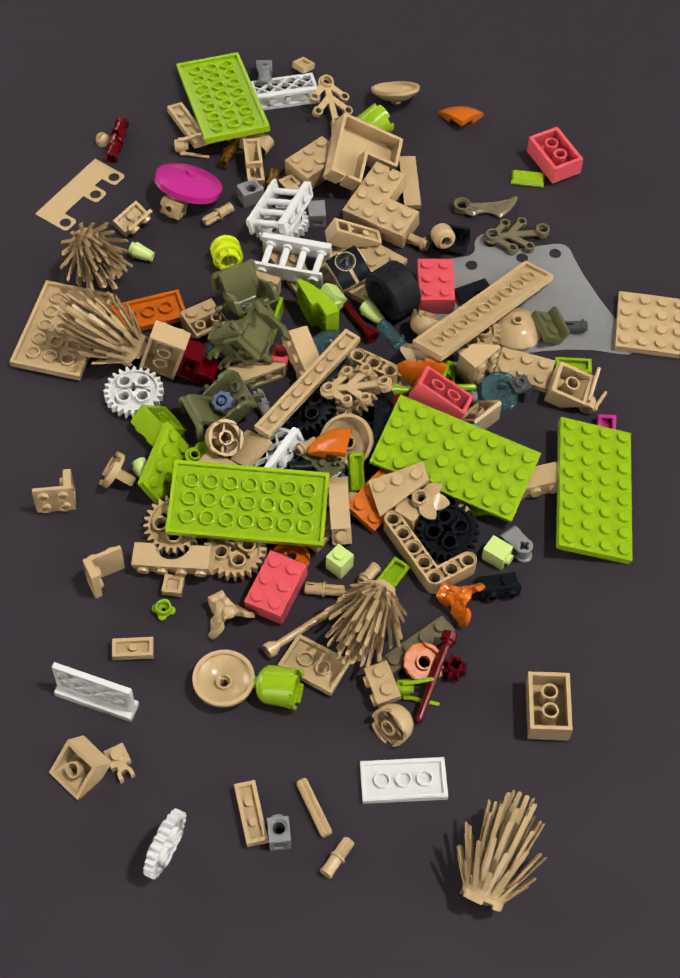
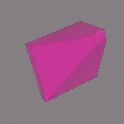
M597 414V425L616 429V415Z

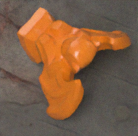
M442 582L436 598L443 606H451L450 613L458 622L457 626L465 628L471 619V611L469 608H465V606L471 600L473 593L482 591L486 586L483 583H477L475 585L457 587Z

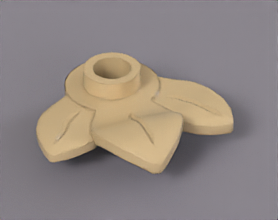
M429 483L424 489H418L412 494L411 501L415 507L419 508V512L424 518L436 519V511L445 509L450 504L449 500L440 494L442 484ZM420 497L425 498L422 502H419L418 499Z

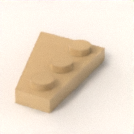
M423 462L369 480L368 482L380 517L382 518L393 507L398 506L401 501L412 495L430 480Z

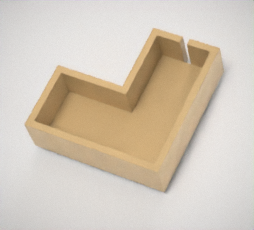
M344 112L335 123L323 178L335 184L340 182V186L353 191L362 183L365 165L372 168L376 162L390 167V171L398 167L403 139Z
M376 162L342 209L343 220L377 229L380 231L382 240L403 249L408 241L409 234L414 233L419 225V211L396 202L406 188V174L395 169L390 171V167Z

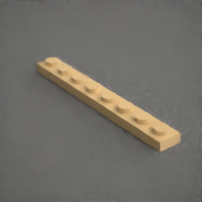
M345 329L254 425V430L270 439L360 343V337Z

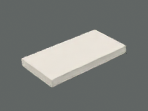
M444 757L360 761L363 804L448 800Z

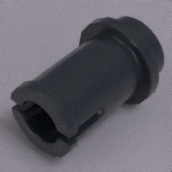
M291 459L287 462L286 468L312 471L311 460L295 461Z

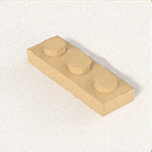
M255 780L234 784L247 847L268 843Z

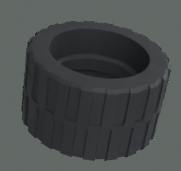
M391 260L366 276L365 288L370 301H373L383 316L390 321L398 320L417 308L421 303V293L417 281L409 269L399 261Z

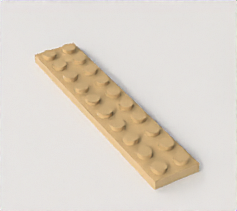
M524 261L415 338L412 346L440 362L553 281V274L528 261Z

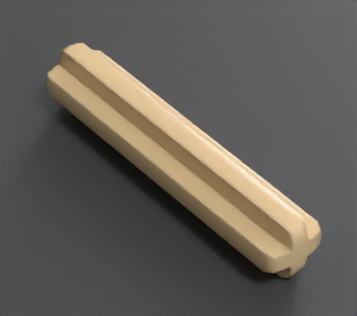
M306 778L298 780L297 787L321 837L325 838L331 835L332 829Z

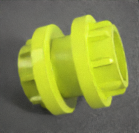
M222 235L212 242L210 252L213 263L218 269L222 270L230 267L231 264L236 265L242 262L243 253L240 243L235 237Z

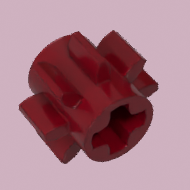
M451 655L448 661L445 660L442 674H447L448 680L452 679L458 682L461 676H466L467 671L465 669L467 668V663H463L461 660L462 656L453 657Z

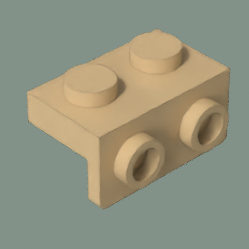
M135 201L112 221V224L127 238L130 234H136L141 224L146 225L151 220L150 215L153 211L151 209L146 211Z
M387 660L364 668L366 676L362 678L366 689L371 688L373 693L369 695L373 707L378 706L380 708L385 704L402 699Z

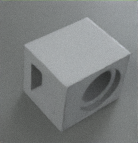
M256 179L237 185V197L244 208L257 204L264 194L263 186Z
M325 200L309 202V228L326 227Z
M276 814L271 816V818H267L270 851L291 849L289 816ZM277 828L284 830L282 834H276L273 831Z

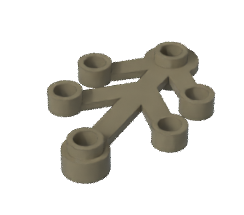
M519 217L508 232L501 233L503 230L510 228V220L502 219L495 229L490 228L485 232L484 240L488 244H499L505 247L510 255L517 254V244L523 246L526 253H533L535 244L522 238L537 236L539 239H545L549 235L550 227L545 223H540L534 230L519 231V229H523L527 225V219ZM504 239H509L517 244L509 243Z

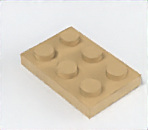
M503 347L493 379L508 383L509 379L525 374L532 384L533 390L546 393L555 360Z
M298 633L278 663V666L303 669L304 676H300L301 681L332 696L350 668L351 660H348L347 664L343 665V656L340 655L339 659L336 660V652Z

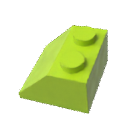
M142 404L130 421L135 426V430L146 438V442L151 446H154L163 423L170 422L180 435L187 431L185 426L165 406Z

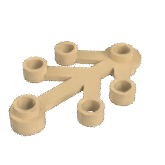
M323 75L318 79L319 87L310 94L308 99L312 104H316L320 94L323 91L325 92V98L318 106L314 107L312 114L316 118L321 117L324 108L328 105L332 118L330 123L332 129L339 119L336 106L342 110V114L345 112L351 115L353 109L344 104L347 103L349 94L337 88L330 75ZM332 92L339 96L338 99L332 95Z
M366 363L360 366V372L347 384L342 383L347 378H351L354 372L351 366L343 367L342 374L333 382L324 383L320 388V393L326 399H337L344 407L353 405L351 395L359 399L363 405H368L372 402L370 393H362L359 390L378 388L380 392L387 393L393 389V383L391 378L386 375L381 376L375 381L360 382L372 373L370 364ZM346 391H347V392L350 393L351 395H349V394L343 395V394L340 393V392H346Z

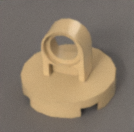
M118 451L115 453L116 459L112 457L102 473L105 476L104 480L101 479L99 481V485L108 488L115 478L129 486H133L137 479L121 469L125 455Z

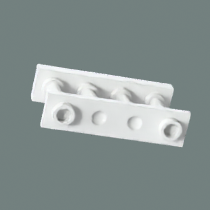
M273 179L246 219L249 233L253 235L258 226L278 228L280 235L289 236L314 196L311 183L304 181L299 189L279 188L277 179ZM278 195L294 196L292 200L276 199ZM272 205L287 206V209L285 210H275L270 208ZM265 216L281 217L278 221L263 220Z
M269 232L263 233L262 243L265 252L261 262L255 261L256 271L281 277V280L292 282L302 279L314 286L322 287L323 278L322 273L319 271L323 259L326 260L332 257L331 243ZM272 250L282 252L278 265L268 263ZM289 253L299 255L295 268L285 266ZM306 256L316 258L312 271L302 269Z

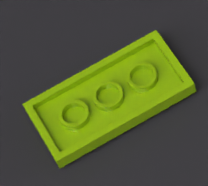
M170 422L163 423L137 483L156 505L159 504L158 499L165 501V495L168 496L170 493L174 460H183L185 452L189 447Z

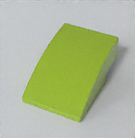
M297 279V304L310 326H319L326 338L338 334L339 309L316 286L302 279Z

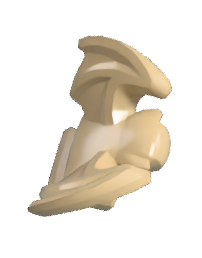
M223 590L208 597L210 610L214 614L210 619V632L208 634L210 639H215L222 633L225 628L224 622L228 619H232L235 616L255 618L254 612L232 603Z

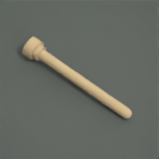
M345 603L328 612H321L277 641L266 642L262 645L264 653L269 659H272L278 655L280 648L294 640L298 633L302 635L344 607Z

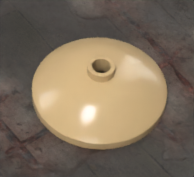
M407 81L384 82L371 87V92L384 101H390L391 104H400L401 101L410 99L420 90L419 84Z
M515 307L496 321V324H499L501 329L500 347L526 351L535 347L540 342L542 336L531 317L533 312Z
M351 413L340 414L330 419L323 427L320 436L331 429L352 428L350 441H353V445L351 447L348 446L346 457H340L346 463V470H348L347 455L349 453L363 452L365 462L371 454L374 444L373 432L367 421Z
M217 650L208 653L199 660L194 668L192 681L194 690L202 701L215 707H231L241 703L249 696L254 686L255 674L252 664L242 654L232 650ZM222 683L228 684L225 687L221 686Z

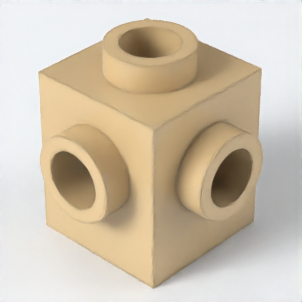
M168 195L163 196L160 202L162 206L161 213L169 218L180 220L186 214L187 202L174 199Z

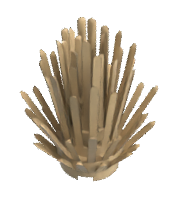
M82 222L79 224L78 231L70 232L73 235L72 239L61 241V244L70 243L67 248L62 250V256L66 255L69 251L70 254L61 264V270L72 257L73 260L66 279L69 282L77 263L76 284L81 287L82 280L85 282L86 278L87 293L89 295L88 288L95 291L92 271L100 289L106 288L108 282L111 288L116 290L118 286L114 282L115 276L119 279L123 274L122 270L127 273L126 266L129 268L133 267L131 263L124 260L123 256L119 254L123 252L128 253L127 249L108 243H128L129 241L127 239L105 237V235L115 234L114 230L99 232L107 228L108 222H105L96 229H92L95 223H90L88 228H84Z
M89 288L90 296L108 314L80 290L76 291L74 289L76 298L69 293H66V295L62 293L60 300L66 304L64 306L54 305V307L68 319H64L57 314L53 316L73 326L75 331L61 324H57V326L62 328L63 332L87 342H79L80 345L94 349L91 351L71 347L70 350L79 351L78 354L86 355V357L107 359L97 360L91 364L121 363L126 367H131L133 365L131 362L135 358L140 359L147 346L145 339L148 338L142 334L133 309H130L128 302H126L125 306L130 317L118 296H115L116 303L110 292L107 291L108 297L127 324L125 325L107 303L104 304Z
M380 578L378 580L368 579L364 582L358 581V584L349 585L356 588L336 591L335 595L344 594V596L337 598L336 604L324 610V612H328L352 600L329 616V620L347 610L325 635L326 638H329L336 631L327 643V647H329L336 638V642L340 641L336 647L338 650L335 655L336 660L339 659L345 647L348 646L342 660L343 665H346L349 659L351 660L350 664H354L356 660H361L360 667H362L369 653L366 668H368L371 664L374 649L377 650V662H381L386 625L389 649L393 646L391 619L396 643L400 648V640L403 639L399 618L404 623L401 612L406 616L407 613L398 602L399 599L395 594L396 589L389 582Z
M514 789L511 793H506L503 804L500 801L498 809L497 801L494 802L492 812H489L491 801L488 799L480 839L476 842L475 860V836L472 834V826L466 821L464 832L465 858L463 846L459 844L458 847L456 845L463 882L460 894L480 905H491L492 910L499 912L502 911L504 903L530 887L529 885L536 878L532 877L516 888L547 859V857H543L533 866L542 856V853H538L510 883L545 825L541 820L538 821L525 839L536 816H532L537 804H533L535 798H532L526 810L530 798L526 795L521 807L517 808L522 796V792L518 791L511 805L515 795Z

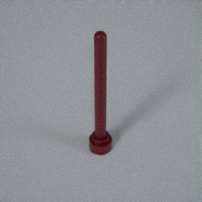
M346 301L343 304V308L361 328L364 339L368 343L375 342L379 338L377 330L368 327Z
M443 630L440 637L442 646L430 676L434 680L428 682L415 716L417 723L423 721L448 651L457 642L458 635L452 631Z

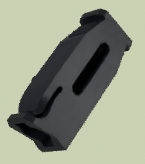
M381 392L375 395L378 400H374V421H367L374 436L372 454L393 411V404L390 399L394 392Z

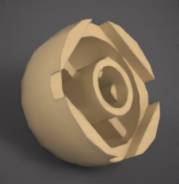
M414 309L410 319V326L413 332L419 336L440 320H438V315L424 310H419L418 313Z
M220 419L207 428L204 436L205 445L212 454L220 457H229L241 449L244 441L243 432L236 425L235 421Z
M396 703L385 704L372 714V718L374 717L372 727L382 742L387 743L389 741L393 744L391 745L393 747L400 746L412 734L414 727L413 718L410 712L402 705Z

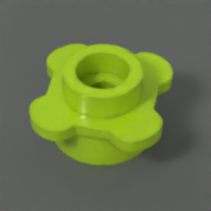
M168 599L159 600L156 605L152 606V612L156 613L161 621L166 620V617L174 615L176 612L175 607L171 606Z

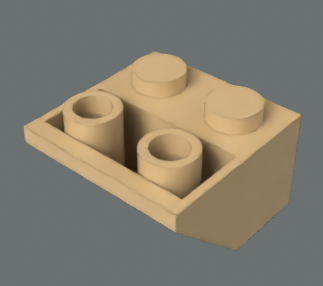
M212 298L180 312L181 326L185 331L191 333L190 338L198 339L209 334L211 328L216 323L228 322L222 312L216 313L215 307L217 305Z
M471 344L459 355L456 375L467 384H480L488 373H493L498 367L497 362L500 358L501 347L493 344Z

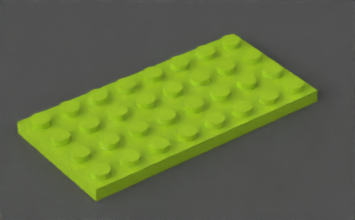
M238 52L176 64L178 74L202 132L205 144L270 131L268 120Z
M400 395L369 463L392 473L423 462L430 480L427 484L433 482L442 484L441 494L512 523L541 453Z
M560 417L558 420L556 549L628 565L633 561L631 433L565 417Z
M175 459L165 533L166 535L323 548L330 473Z

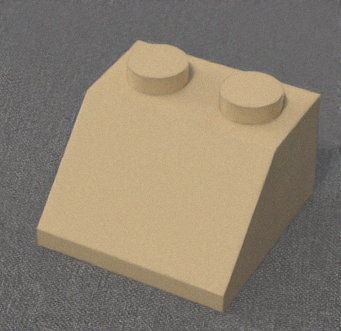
M561 361L552 373L544 401L560 408L584 407L594 375Z
M82 735L67 740L49 773L72 796L79 800L104 777L112 762Z

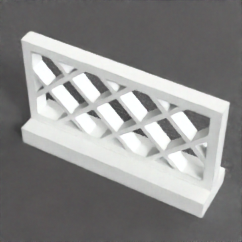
M313 73L272 78L270 82L251 81L263 111L312 104L308 98L319 87L316 84Z
M281 427L270 438V440L276 439V443L268 449L266 457L259 459L253 466L258 467L266 463L264 467L285 469L287 462L296 454L294 451L296 444L305 441L299 428L292 427L289 430ZM287 435L284 440L279 441V437ZM276 449L274 454L269 455V451Z
M54 662L52 671L57 684L54 691L55 696L128 722L132 721L139 706V701L134 700L131 688Z

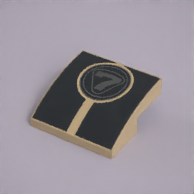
M355 244L324 260L326 267L333 275L334 281L342 293L365 282L366 276L371 273L369 266Z

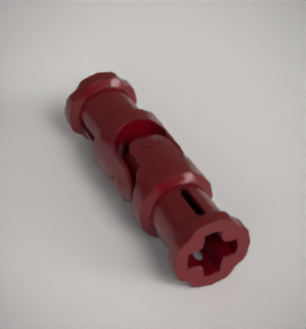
M119 117L115 120V128L111 131L107 151L104 153V159L107 162L116 163L118 161V153L121 152L123 141L126 137L125 131L129 127V122L125 118Z

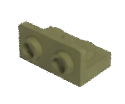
M553 306L548 313L535 310L531 314L544 342L561 344L570 334L557 307Z
M307 453L303 456V461L311 460L312 469L316 472L330 473L329 478L338 477L342 472L346 474V463L340 457L337 458L334 455L327 454L326 458L307 455Z

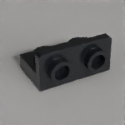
M515 572L476 578V583H483L486 586L485 589L479 592L481 601L492 602L497 599H513L520 596L521 584L518 583Z

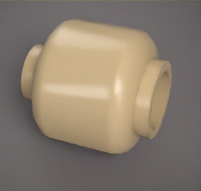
M439 223L432 228L430 236L437 248L446 249L453 245L455 233L448 224Z

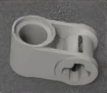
M256 60V75L259 82H270L272 80V60Z
M512 526L498 536V538L513 546L512 555H514L516 561L528 563L532 559L533 543L517 526Z

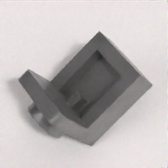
M522 374L509 379L508 383L514 393L519 395L524 403L530 401L533 387L526 375Z

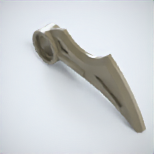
M515 196L497 202L470 203L467 198L459 197L454 201L453 211L462 216L469 215L474 217L478 214L488 213L501 218L514 207L518 197ZM463 204L466 208H459L457 205Z

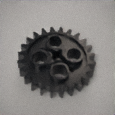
M320 384L282 427L289 430L292 427L299 428L302 436L305 432L310 436L311 431L317 434V429H323V425L328 422V419L334 417L332 413L337 412L335 409L337 406L336 399H326L320 393Z
M449 500L450 504L448 507L436 511L437 516L434 520L424 518L423 516L424 520H418L420 526L416 527V531L419 533L416 537L421 540L420 542L427 552L430 551L429 555L431 557L436 555L437 561L444 557L446 562L448 558H453L468 551V548L474 550L473 543H478V538L475 536L480 535L477 530L479 523L475 522L477 520L476 515L471 516L472 510L466 511L465 504L460 508L458 501L455 505H452L451 500ZM443 516L450 517L448 521L440 520ZM459 526L466 527L464 531L456 530ZM433 531L439 532L435 537L430 536V533ZM449 541L455 542V545L452 547L446 546V543Z

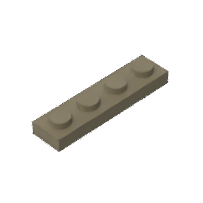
M440 616L403 642L400 648L397 646L381 658V662L388 661L394 676L404 669L403 658L405 652L412 645L427 642L437 646L441 643L440 637L443 630L455 633V629L443 616Z

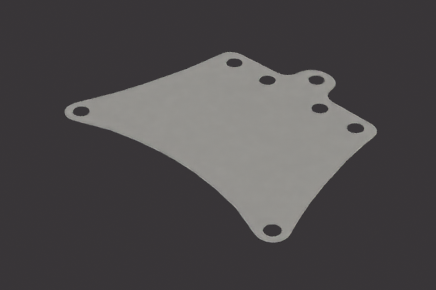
M484 234L476 238L475 250L471 255L451 258L453 259L454 288H458L484 278L489 285H492L523 263L517 261L516 256L518 254H525L528 257V262L553 274V281L526 299L517 308L527 309L531 312L536 310L548 313L555 306L558 308L564 321H581L584 319V321L588 322V331H584V333L581 331L570 332L561 344L544 342L543 338H541L535 347L521 352L595 350L623 355L632 353L614 350L616 319L589 284L571 250L566 245L549 244L535 246L533 253H526L524 248H518L517 254L510 255L507 249L499 244L492 247L485 245ZM552 249H557L561 252V256L553 258L549 255V252ZM468 261H474L477 263V268L469 270L465 264ZM456 296L454 311L461 306ZM451 313L433 314L438 315V320L441 321L443 318H445ZM451 354L444 360L452 361L455 364L454 371L456 372L459 357L458 354L455 356Z

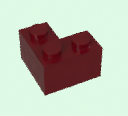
M189 339L175 376L202 386L206 384L211 386L220 362L213 358L209 360L206 356H203L207 345Z

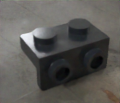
M448 224L455 233L453 245L446 249H440L432 242V249L466 254L470 242L471 228Z

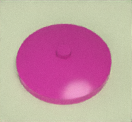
M168 163L156 170L155 184L162 192L174 199L192 204H209L217 201L221 196V182L213 174L202 168L183 163Z

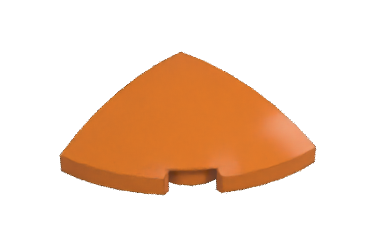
M463 106L448 107L438 112L449 123L455 121L461 127L469 121L473 124L484 116V113L477 109Z
M412 358L397 364L398 372L413 386L427 365L440 374L447 368V364L430 358H425V361L418 360L416 362V359Z
M352 428L328 430V432L318 436L312 442L307 455L326 458L327 454L346 457Z

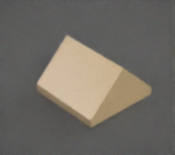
M479 400L467 409L461 420L470 424H478L480 428L486 430L499 420L502 403L500 400Z

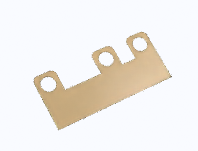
M94 159L35 214L64 231L69 230L76 223V220L65 213L83 196L93 202L100 201L106 195V192L95 185L101 179L116 185L124 178V174ZM116 173L119 175V179L111 181L109 180V175ZM97 190L101 192V196L99 198H92L90 193ZM62 219H69L71 224L63 227L60 225V221Z

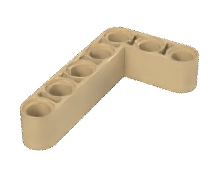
M392 510L385 514L384 532L406 563L411 566V570L429 593L436 594L442 582L452 586L474 574L477 564V557L474 553L463 552L437 566L401 514Z

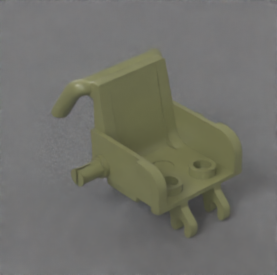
M253 259L214 272L211 275L212 291L216 292L219 290L218 279H220L224 290L222 294L225 302L215 307L217 314L230 310L238 317L244 314L247 315L255 300H260L274 315L270 304L280 300L278 287L272 281L268 282L257 277L256 265Z
M255 300L244 319L230 320L226 323L219 322L211 328L207 339L214 345V348L207 354V358L211 360L213 356L217 359L220 352H222L225 358L218 365L220 370L223 369V366L228 369L231 362L233 364L240 362L246 364L257 362L259 359H263L268 365H271L274 359L268 355L274 329L280 330L285 341H291V337L287 327L260 300Z
M228 369L217 376L218 379L211 386L208 384L202 387L204 392L201 395L187 394L186 396L179 397L180 410L183 414H189L196 427L198 442L205 441L203 428L205 424L210 426L220 419H230L238 424L251 409L258 406V398H264L265 396L262 392L253 395L250 393V384L256 385L254 379L243 381L237 371ZM220 390L230 392L231 397L234 399L232 408L225 413L215 411L214 406L211 404L213 395L217 394Z

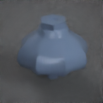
M220 390L217 394L213 395L211 404L214 406L215 411L225 413L232 408L234 399L231 397L230 392Z

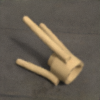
M202 132L174 140L175 151L180 153V156L210 158L209 155L186 152V150H189V144H191L189 139L202 136Z
M600 367L596 370L585 406L579 407L580 411L585 414L597 412L598 406L607 394V391H604L597 402L593 396L601 370Z

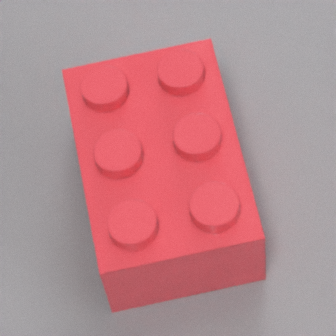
M558 127L529 137L527 152L552 184L581 173L583 158Z
M418 259L417 283L421 293L418 313L419 310L430 313H452L455 306L453 259Z
M428 365L408 395V398L458 419L463 418L474 397Z
M270 550L244 600L246 610L283 625L308 575L307 565Z

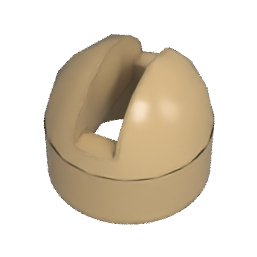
M104 132L98 133L96 135V144L100 147L107 146L109 141L108 135Z

